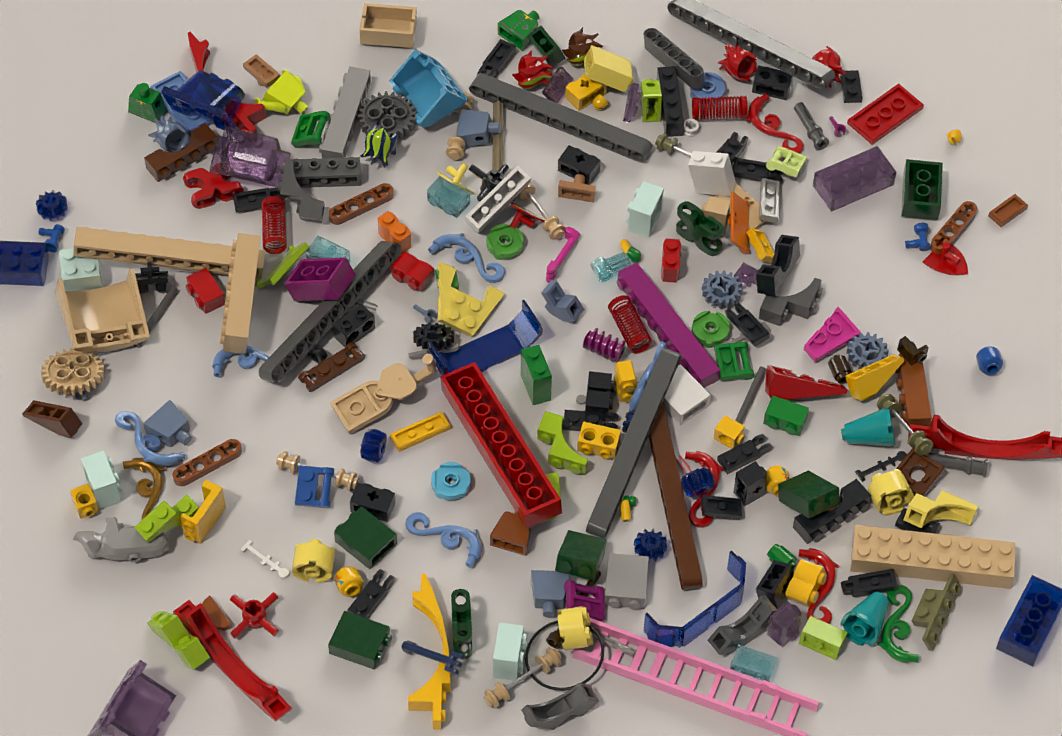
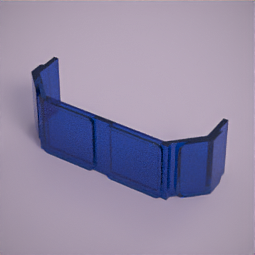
M522 300V310L508 325L466 343L454 352H438L431 341L429 342L428 354L433 356L435 365L441 375H445L473 362L483 372L491 366L520 355L521 349L529 348L530 345L539 339L543 329L526 301Z
M732 550L729 552L727 570L739 582L738 586L683 627L659 625L647 612L643 629L647 638L668 647H685L704 633L711 624L717 623L740 606L745 586L746 562Z

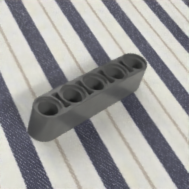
M648 28L644 31L645 49L666 67L675 66L677 76L692 89H700L704 86V70L702 66L657 29Z

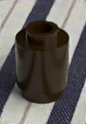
M834 355L828 362V366L834 379L839 384L847 383L845 376L852 373V370L845 356Z

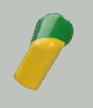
M627 239L620 241V246L625 256L630 258L633 263H638L641 260V252L632 247Z
M624 496L620 504L621 521L631 520L630 506L636 505L635 496Z

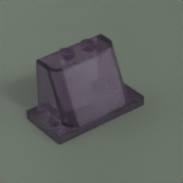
M225 126L223 135L218 137L209 170L217 174L278 187L279 181L283 180V174H281L282 163H286V158L290 159L291 154L281 150L278 138Z
M139 660L128 669L88 736H102L104 733L111 736H156L160 730L158 725L169 716L170 711L168 709L177 695L143 674L142 672L147 664Z

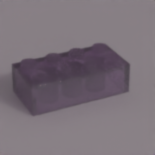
M876 146L814 173L813 187L832 212L893 186L896 170L879 147Z

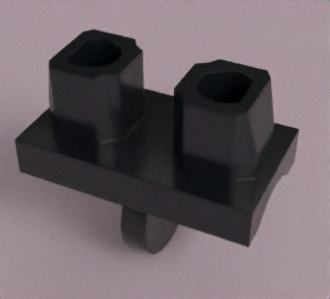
M147 262V268H140L141 273H135L139 293L149 292L148 284H155L156 291L158 292L166 291L169 277L168 271H160L159 267H152V262Z

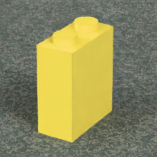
M591 45L584 58L586 78L625 92L634 80L630 60Z

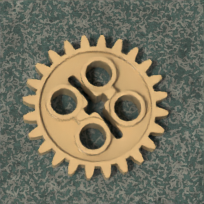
M70 348L68 352L63 349V353L56 351V356L50 355V360H44L45 364L42 365L41 370L42 381L45 383L46 388H50L51 392L57 390V395L64 392L65 396L69 393L75 396L76 392L83 395L84 390L90 392V387L96 389V384H101V379H104L105 373L103 361L100 360L99 355L95 356V353L74 351L73 348Z

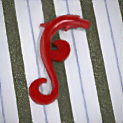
M764 94L761 97L755 98L749 106L746 122L751 121L758 130L765 134L794 141L797 145L796 147H789L787 145L788 140L783 141L782 147L800 154L803 151V142L794 135L777 130L781 124L780 118L777 115L768 114L764 119V123L759 119L758 110L762 111L761 107L770 99L769 96Z
M686 451L685 459L694 460V462L700 463L701 467L706 466L710 472V482L708 484L703 483L708 481V477L705 474L698 473L692 479L693 489L703 494L690 508L689 521L696 527L704 528L711 524L713 517L697 518L695 511L701 505V497L703 495H712L719 483V471H724V469L706 453Z
M809 548V550L799 549L798 557L813 560L816 565L820 563L824 567L827 577L825 583L820 585L817 590L819 592L817 601L808 608L807 620L810 616L814 617V609L831 591L835 581V568H839V565L833 562L824 552ZM820 606L819 610L823 612L824 616L819 620L830 624L832 613L828 608Z

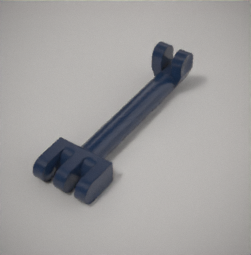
M408 640L404 641L401 646L403 652L413 655L415 653L446 664L444 670L458 675L460 671L453 669L454 665L462 666V663L456 661V659L464 660L465 655L451 651L450 655L446 656L417 646L416 643Z

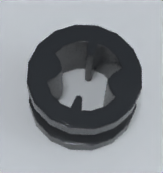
M315 345L313 350L308 352L311 359L318 364L328 357L326 351L319 345Z

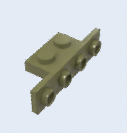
M950 574L944 590L925 589L912 618L914 626L927 627L922 640L928 650L931 651L934 650L938 643L949 613L953 609L956 597L960 593L961 586L954 574Z

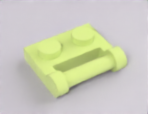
M779 146L774 150V155L768 160L766 167L771 171L777 169L784 172L787 176L797 177L807 157ZM785 157L783 162L779 161L780 158Z

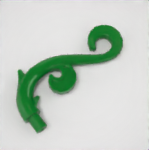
M897 585V590L887 592L889 602L898 606L900 602L895 598L897 594L904 595L906 601L887 619L882 630V643L877 642V645L882 647L891 658L899 662L908 663L909 661L918 663V654L904 651L901 646L897 648L891 639V632L894 628L898 629L893 634L897 639L904 640L910 634L908 623L899 620V618L911 604L912 593L906 586Z

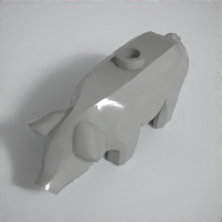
M115 517L106 518L107 525L103 533L79 531L73 538V540L82 544L90 558L102 557L110 560L138 562L142 558L158 557L170 549L164 532L148 543L134 528L135 526L124 528L123 523H117V518Z

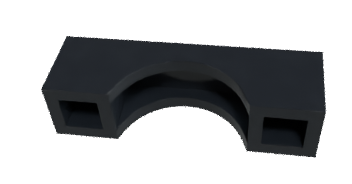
M675 66L657 67L656 80L660 83L662 94L664 133L668 134V137L683 136L684 117Z
M781 234L775 244L771 265L762 264L756 274L757 293L776 296L800 257L799 237Z
M857 479L841 488L839 496L841 504L837 509L830 512H822L811 518H807L802 514L794 517L793 529L806 544L818 541L826 532L834 531L842 522H848L856 513L864 512L868 509L871 494Z

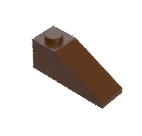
M35 400L22 413L25 418L58 435L70 438L77 433L83 424L72 408Z

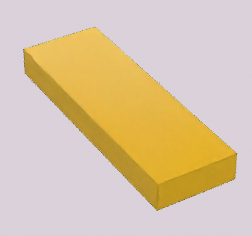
M441 411L391 433L390 439L398 452H401L450 430L451 425Z

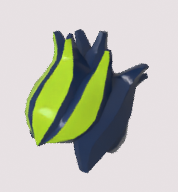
M375 124L366 135L365 152L360 157L370 156L372 160L371 165L380 159L385 168L388 165L387 158L390 154L396 155L398 134L395 133L389 137L384 128L375 129L377 127V124Z

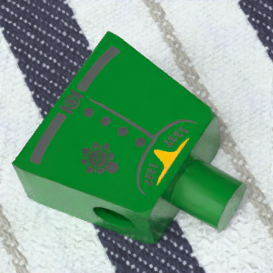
M522 10L515 11L498 22V35L521 51H524L530 44L527 35L538 28L537 20L540 18L539 14L536 11H531L529 14Z
M147 83L137 84L129 96L128 112L155 123V118L160 122L161 116L167 113L161 93L149 88Z

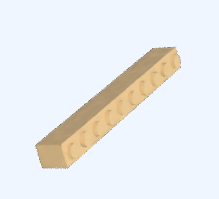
M76 227L73 256L147 265V262H152V266L200 271L207 268L210 273L229 275L232 246L171 239L163 236L155 237L145 234L115 232L106 229ZM259 250L256 279H262L265 250Z

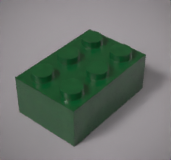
M906 159L903 172L901 216L938 220L942 196V162Z

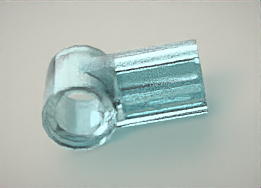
M622 252L607 259L599 257L590 266L598 280L605 282L612 278L613 274L630 266L631 263L627 253Z

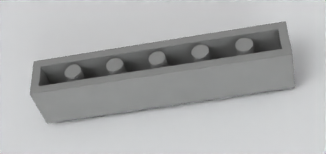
M349 66L348 72L344 73L343 87L340 86L339 98L335 100L333 106L334 113L330 114L329 127L325 128L324 142H321L319 146V153H321L322 158L346 157L358 122L359 109H361V104L365 101L371 83L370 70Z

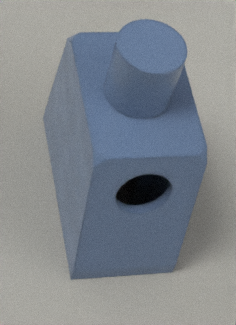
M461 109L457 137L465 140V147L488 144L491 133L501 132L500 122H492L488 112Z
M171 400L143 423L145 434L158 437L160 442L168 447H172L178 441L185 446L192 439V436L188 434L190 427L187 418Z
M531 570L535 608L543 609L544 617H554L555 609L564 608L566 599L564 583L566 580H569V574L557 571Z

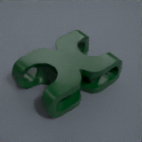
M689 201L680 203L677 208V215L681 220L676 224L677 234L687 241L691 242L694 240L696 246L707 255H718L722 250V242L718 238L723 234V225L712 216L706 218L703 211ZM683 209L690 210L691 214H687L683 211ZM711 243L712 245L716 246L717 248H715V249L710 248V247L708 246V244Z
M456 589L451 594L454 652L465 655L464 659H467L472 655L470 594L465 589ZM463 596L466 602L459 605L456 603V598ZM466 643L468 649L465 652H461L458 649V645Z

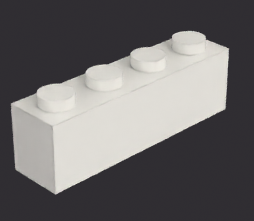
M517 165L465 216V222L479 234L531 183V177Z

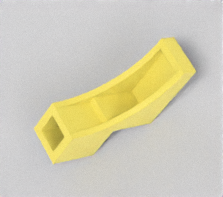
M943 490L935 501L916 493L908 506L903 520L920 528L928 522L940 519L955 520L971 525L978 506Z

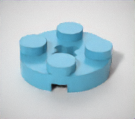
M443 463L440 465V468L432 473L431 486L436 497L440 499H462L470 488V474L459 463ZM449 478H453V481H456L453 484L446 483V481H449Z

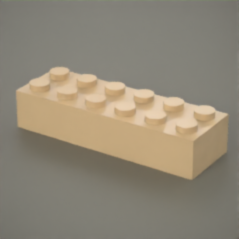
M238 233L237 240L233 239L220 344H224V352L246 354L261 237L258 235Z

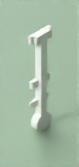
M248 540L240 549L243 552L248 550L262 560L260 564L270 566V571H277L281 579H286L289 576L288 569L278 566L279 561L273 563L269 560L271 558L269 554L265 557L251 547V540Z

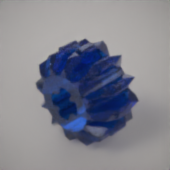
M54 190L51 193L45 191V195H39V200H36L37 213L44 220L49 218L52 221L53 218H56L59 221V216H65V211H68L67 199L65 196H62L60 191L57 193Z
M368 429L362 439L361 458L369 462H379L385 453L386 433L377 429Z
M697 468L686 473L681 478L683 492H685L686 496L694 497L705 494L714 488V476L710 469Z
M645 528L643 533L638 532L637 538L634 540V552L639 554V556L649 557V561L653 559L656 562L658 557L663 558L664 552L667 551V539L662 537L661 531L655 533L653 528L651 532H648Z

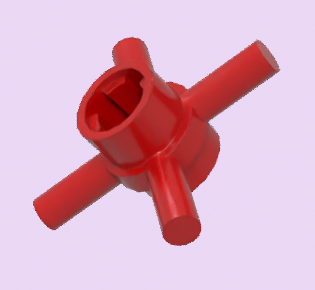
M272 592L262 603L258 600H249L245 603L237 595H232L230 601L242 610L243 621L230 632L231 636L236 639L247 627L251 629L263 627L275 637L279 630L266 620V609L278 599L277 594Z

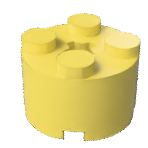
M899 469L884 474L878 473L871 478L872 482L868 487V492L871 494V499L877 511H881L883 515L901 512L903 506L906 503L909 505L914 498V494L905 476Z
M311 539L307 543L296 544L292 565L293 575L307 582L309 578L315 579V582L328 581L333 571L335 549L321 544V541L318 539Z
M580 606L558 610V625L560 636L564 638V643H562L564 651L593 645L592 633L589 627H587L591 625L586 607Z

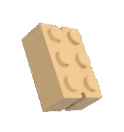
M364 3L360 24V44L413 48L417 26V7Z

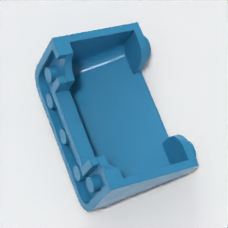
M417 49L411 53L389 80L396 94H403L408 97L409 101H412V105L415 106L418 112L415 115L416 122L423 128L425 126H432L464 106L468 101L465 94L443 65L435 58Z

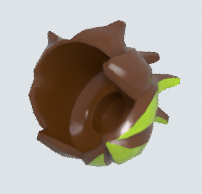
M583 27L579 31L574 32L569 39V49L562 50L567 57V61L574 66L584 64V58L591 45L603 47V45L593 41L599 34H583Z

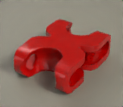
M224 161L216 163L211 167L210 172L205 168H198L184 174L183 181L188 188H201V190L193 193L191 197V203L194 208L201 209L212 206L217 197L225 202L233 200L232 194L244 192L240 182L225 181L235 174L236 168L233 162Z

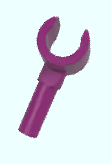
M830 116L829 119L835 128L834 135L839 137L840 133L838 130L842 131L845 135V125L838 124L834 117Z

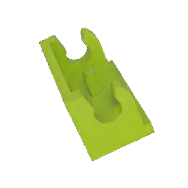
M810 616L802 630L799 644L836 660L848 632Z

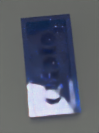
M0 241V284L44 286L49 260L47 244L44 242Z
M1032 575L999 637L996 649L1030 666H1034L1062 611V588Z

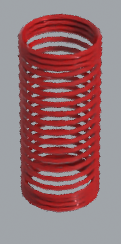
M744 95L740 97L727 96V98L725 96L724 98L722 96L717 98H692V118L695 120H699V101L701 120L702 118L705 120L706 117L707 120L709 119V111L710 119H712V101L713 119L715 120V100L717 120L718 118L722 119V116L725 119V113L726 119H728V100L730 119L731 115L733 119H737L738 116L739 119H745L748 116L747 96Z
M270 196L262 201L263 250L270 254L282 253L287 248L285 201L277 196ZM272 205L281 206V208H280V207H276V206H274V207H269V208H266V207L272 206ZM269 246H281V247L273 248V247H269Z
M621 295L610 301L608 304L609 312L631 353H641L647 350L652 344V339L630 297ZM623 300H628V301L621 302V303H619L618 305H616V306L614 307V305L617 304L618 302L623 301Z

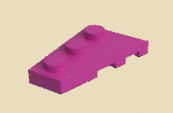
M837 307L831 317L827 318L824 325L804 345L803 350L814 362H817L847 345L849 341H852L853 336L859 337L861 332L845 313Z

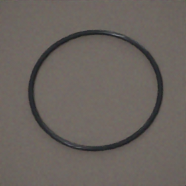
M558 620L548 623L547 625L540 628L530 639L525 654V664L527 671L530 670L528 664V652L533 640L541 631H543L551 625L557 624ZM588 625L587 627H589L596 634L600 641L601 659L596 670L592 673L590 677L581 682L582 684L587 683L597 674L604 659V644L602 638L591 625ZM533 673L530 675L539 685L551 690L565 691L574 687H552L539 681Z

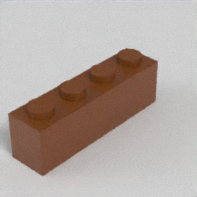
M904 358V362L895 371V373H898L896 386L901 392L899 394V404L903 405L901 418L908 426L914 424L929 427L932 416L923 362H917L911 366Z

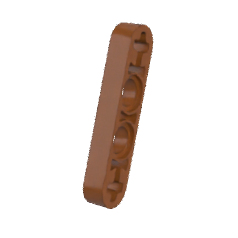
M383 183L332 207L329 210L330 222L335 225L342 224L389 202L394 196L393 187L388 183ZM368 197L374 199L371 203H367L364 200ZM351 205L358 206V209L354 211L348 208Z
M966 201L962 203L933 237L930 245L933 253L941 254L943 244L936 246L941 243V240H943V243H950L951 246L975 218L977 205L974 202ZM960 219L963 221V224L958 225L954 220ZM951 231L954 235L947 236L944 232Z
M229 439L177 467L173 471L174 483L177 486H186L238 458L242 453L241 443L236 439ZM213 455L221 456L219 461H212L210 458ZM196 464H203L204 468L197 471L194 469V466Z

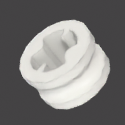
M695 119L685 120L683 134L688 137L696 136L699 123Z

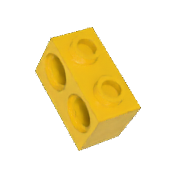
M583 422L578 438L577 451L586 455H597L604 459H615L620 443L621 430Z

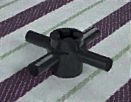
M473 164L468 170L482 179L481 192L477 196L478 201L487 196L504 179L503 175L509 169L507 164H503L498 171L491 170L487 174Z

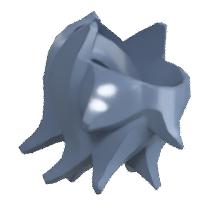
M161 116L160 122L156 118L154 119L157 131L148 134V136L153 137V142H157L166 152H177L188 146L190 136L184 125L174 122L172 117H169V120L166 121L164 116Z

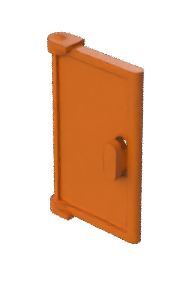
M731 192V214L727 216V223L729 226L731 225L730 242L741 249L740 252L743 254H749V236L747 231L749 230L750 201L744 200L736 193Z

